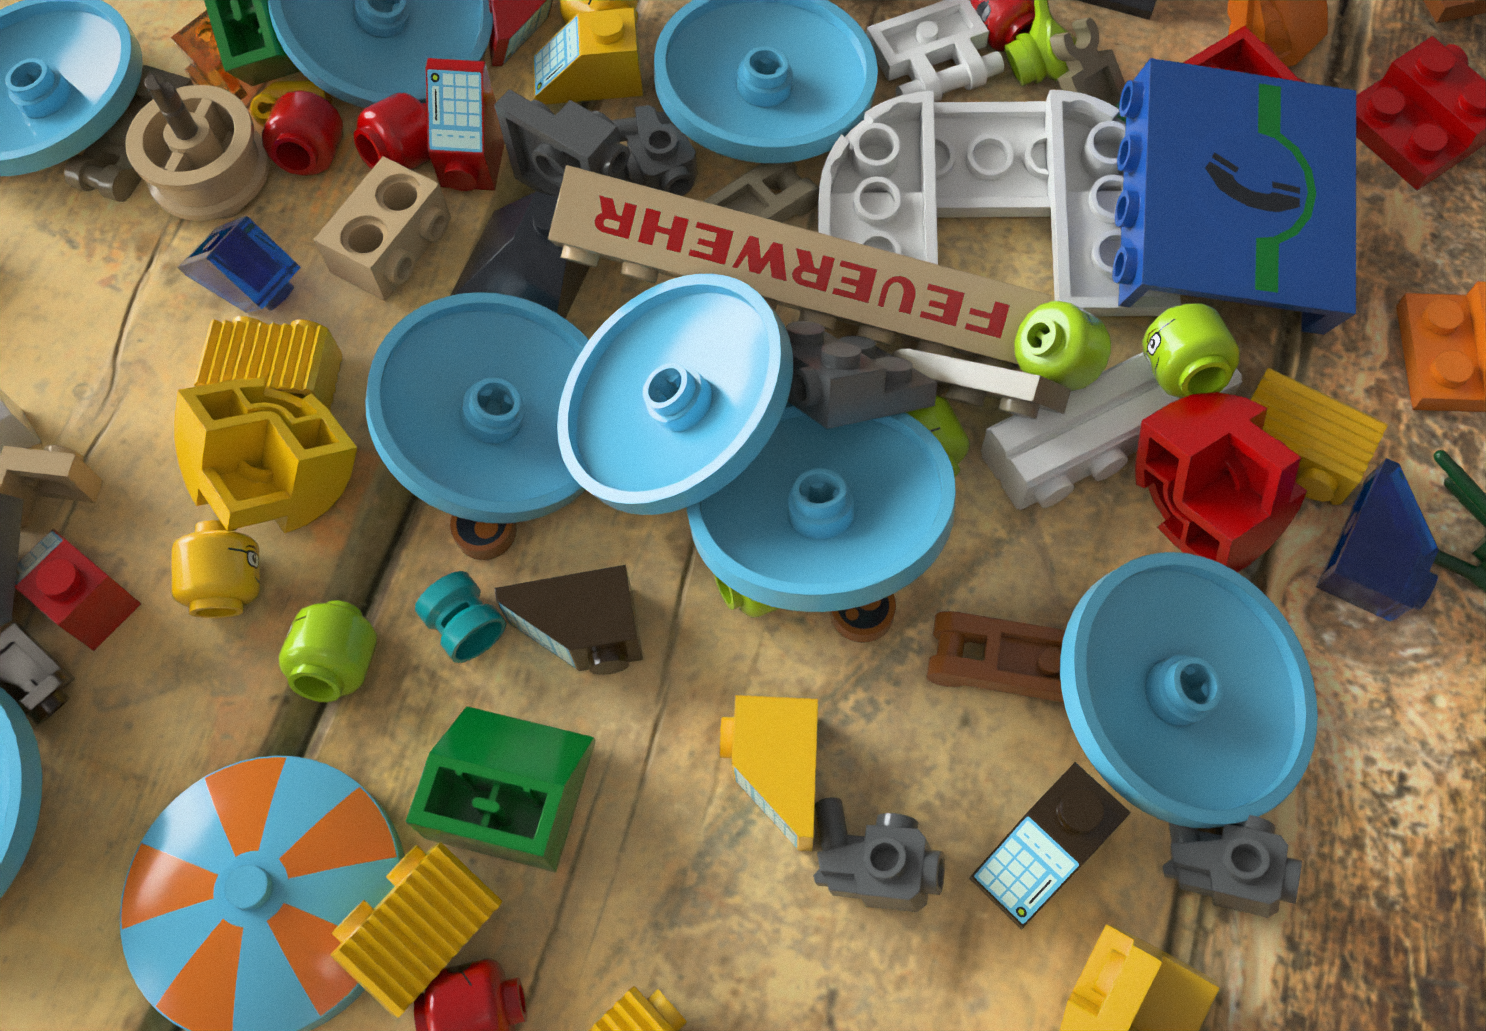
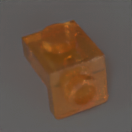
M207 10L171 37L190 63L184 70L196 85H209L225 89L240 100L248 95L237 78L224 70Z

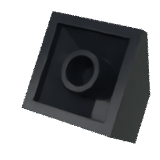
M536 191L495 210L450 296L475 292L512 295L542 305L566 319L590 266L561 258L563 247L556 246L548 240L558 197Z

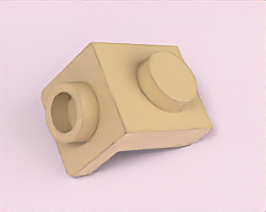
M47 445L44 450L10 446L3 447L0 454V493L24 499L21 527L27 525L37 496L96 503L103 481L83 462L84 458L81 454L58 445Z

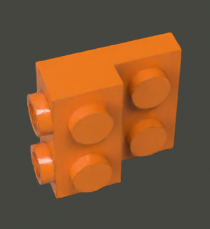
M1477 281L1467 295L1405 293L1396 305L1412 410L1486 412V282Z

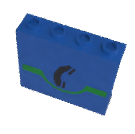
M1150 58L1135 79L1126 82L1119 104L1120 116L1126 117V128L1117 156V168L1119 171L1124 172L1123 191L1118 198L1115 209V224L1117 227H1121V247L1116 253L1112 269L1113 281L1119 284L1118 306L1130 308L1149 290L1300 311L1302 312L1301 332L1322 335L1356 314V90Z

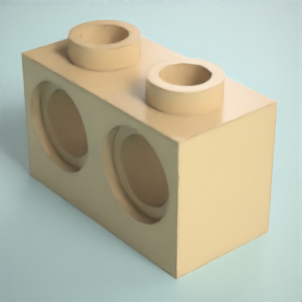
M383 156L314 238V242L332 274L386 301L398 285L405 283L410 278L416 262L431 243L438 241L443 236L451 215L439 183Z

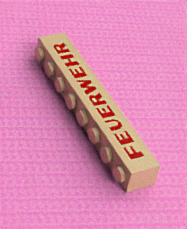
M566 165L548 240L553 244L563 247L561 258L575 263L597 267L599 257L623 263L620 274L651 283H656L658 273L675 278L693 274L725 275L751 286L774 311H776L777 305L801 311L798 321L815 322L824 326L825 329L834 330L837 320L859 326L857 336L870 338L875 343L893 346L895 336L919 342L917 346L919 351L953 357L954 352L976 357L977 363L1011 370L1013 368L1020 369L1015 358L1014 348L1019 325L1027 314L1037 306L1050 302L1052 296Z

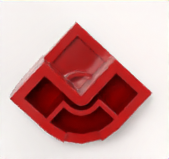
M1221 392L1191 394L1169 403L1141 421L1135 462L1136 485L1142 488L1148 487L1153 502L1165 519L1157 528L1183 553L1202 556L1219 562L1237 573L1265 553L1285 532L1300 510L1307 493L1305 488L1295 482L1302 457L1289 449L1282 441L1273 438L1263 430L1268 408L1246 397Z

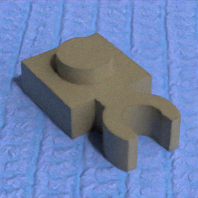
M1090 17L1077 19L1072 22L1077 36L1075 45L1069 32L1051 36L1050 43L1053 53L1058 59L1065 61L1069 69L1068 72L1058 78L1061 89L1096 97L1116 106L1120 101L1125 81L1113 50H1097L1099 30L1095 21Z

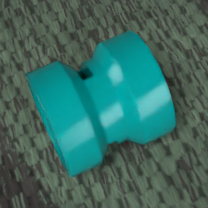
M464 571L450 573L434 582L421 594L415 605V612L427 628L438 630L442 635L440 644L454 663L467 662L484 653L499 640L507 624L493 605L483 604L479 598L481 590L471 576Z

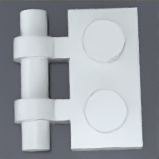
M943 0L867 27L866 35L870 39L877 63L887 80L890 81L907 74L912 80L896 87V97L915 92L934 91V102H938L942 99L943 93L963 86L967 90L986 84L988 77L1004 71V61L998 51L984 56H980L977 51L986 47L989 30L971 5L970 0ZM949 59H953L956 66L936 72L932 66Z

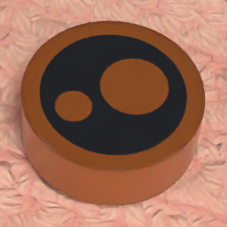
M454 515L451 516L450 530L456 544L465 555L473 559L488 560L502 555L511 547L516 537V523L477 522Z
M892 594L860 607L830 611L831 621L835 629L843 637L851 641L860 643L875 641L884 636L892 626L896 610L895 596Z

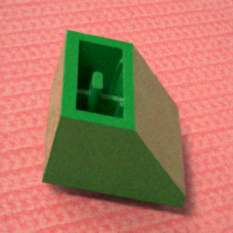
M204 0L225 72L250 86L300 72L287 56L277 39L269 14L268 0Z
M466 706L429 752L405 822L427 840L442 842L450 846L556 872L596 740L592 736Z

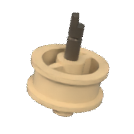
M153 72L150 73L145 79V86L153 100L138 112L131 122L126 135V154L132 167L146 181L147 187L158 205L176 217L202 221L217 218L226 219L236 216L245 205L257 196L263 188L270 171V158L263 148L262 137L254 129L253 120L246 106L237 96L225 89L209 85H190L175 89L174 85L168 82L159 84Z

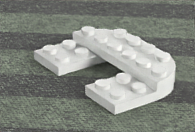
M1050 90L1046 101L934 102V91L904 94L884 101L866 111L864 120L856 125L845 137L842 134L840 135L826 159L819 186L818 233L938 264L937 218L1051 217L1055 301L1072 303L1094 316H1160L1167 309L1181 305L1180 294L1149 290L1130 308L1118 306L1119 284L1113 281L1112 269L1116 253L1121 247V227H1117L1115 224V209L1118 198L1123 191L1124 172L1119 171L1117 168V156L1121 141L1125 136L1126 123L1118 118V108L1096 97L1066 90Z

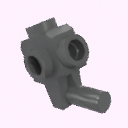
M650 105L635 107L636 117L611 120L617 126L619 141H626L627 147L630 150L629 160L624 169L626 180L680 196L685 195L692 189L698 174L696 151L687 136L671 123L664 111L657 112L655 107Z
M830 797L815 803L822 851L817 852L820 869L813 875L817 886L828 887L833 896L861 899L866 907L919 912L927 905L928 894H941L945 875L943 851L931 849L927 839L918 829L919 823L916 819L897 813H883L877 816L876 825H866L865 836L848 835L841 799Z
M1249 815L1247 821L1224 825L1223 835L1199 831V828L1179 826L1168 822L1171 837V860L1162 866L1164 877L1178 880L1181 890L1210 896L1215 906L1269 918L1279 912L1280 901L1296 904L1302 860L1287 857L1289 845L1281 835L1275 834V825L1270 821Z

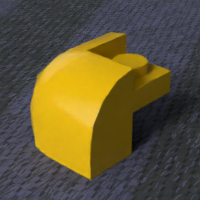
M264 378L236 379L179 389L177 392L174 441L178 464L186 488L196 507L209 504L227 531L275 520L283 533L286 534L308 525L327 512L343 494L352 474L357 446L329 409L312 393L301 399L288 392L265 388Z
M1106 924L1068 998L1060 1031H1199L1220 987L1216 980L1124 930Z

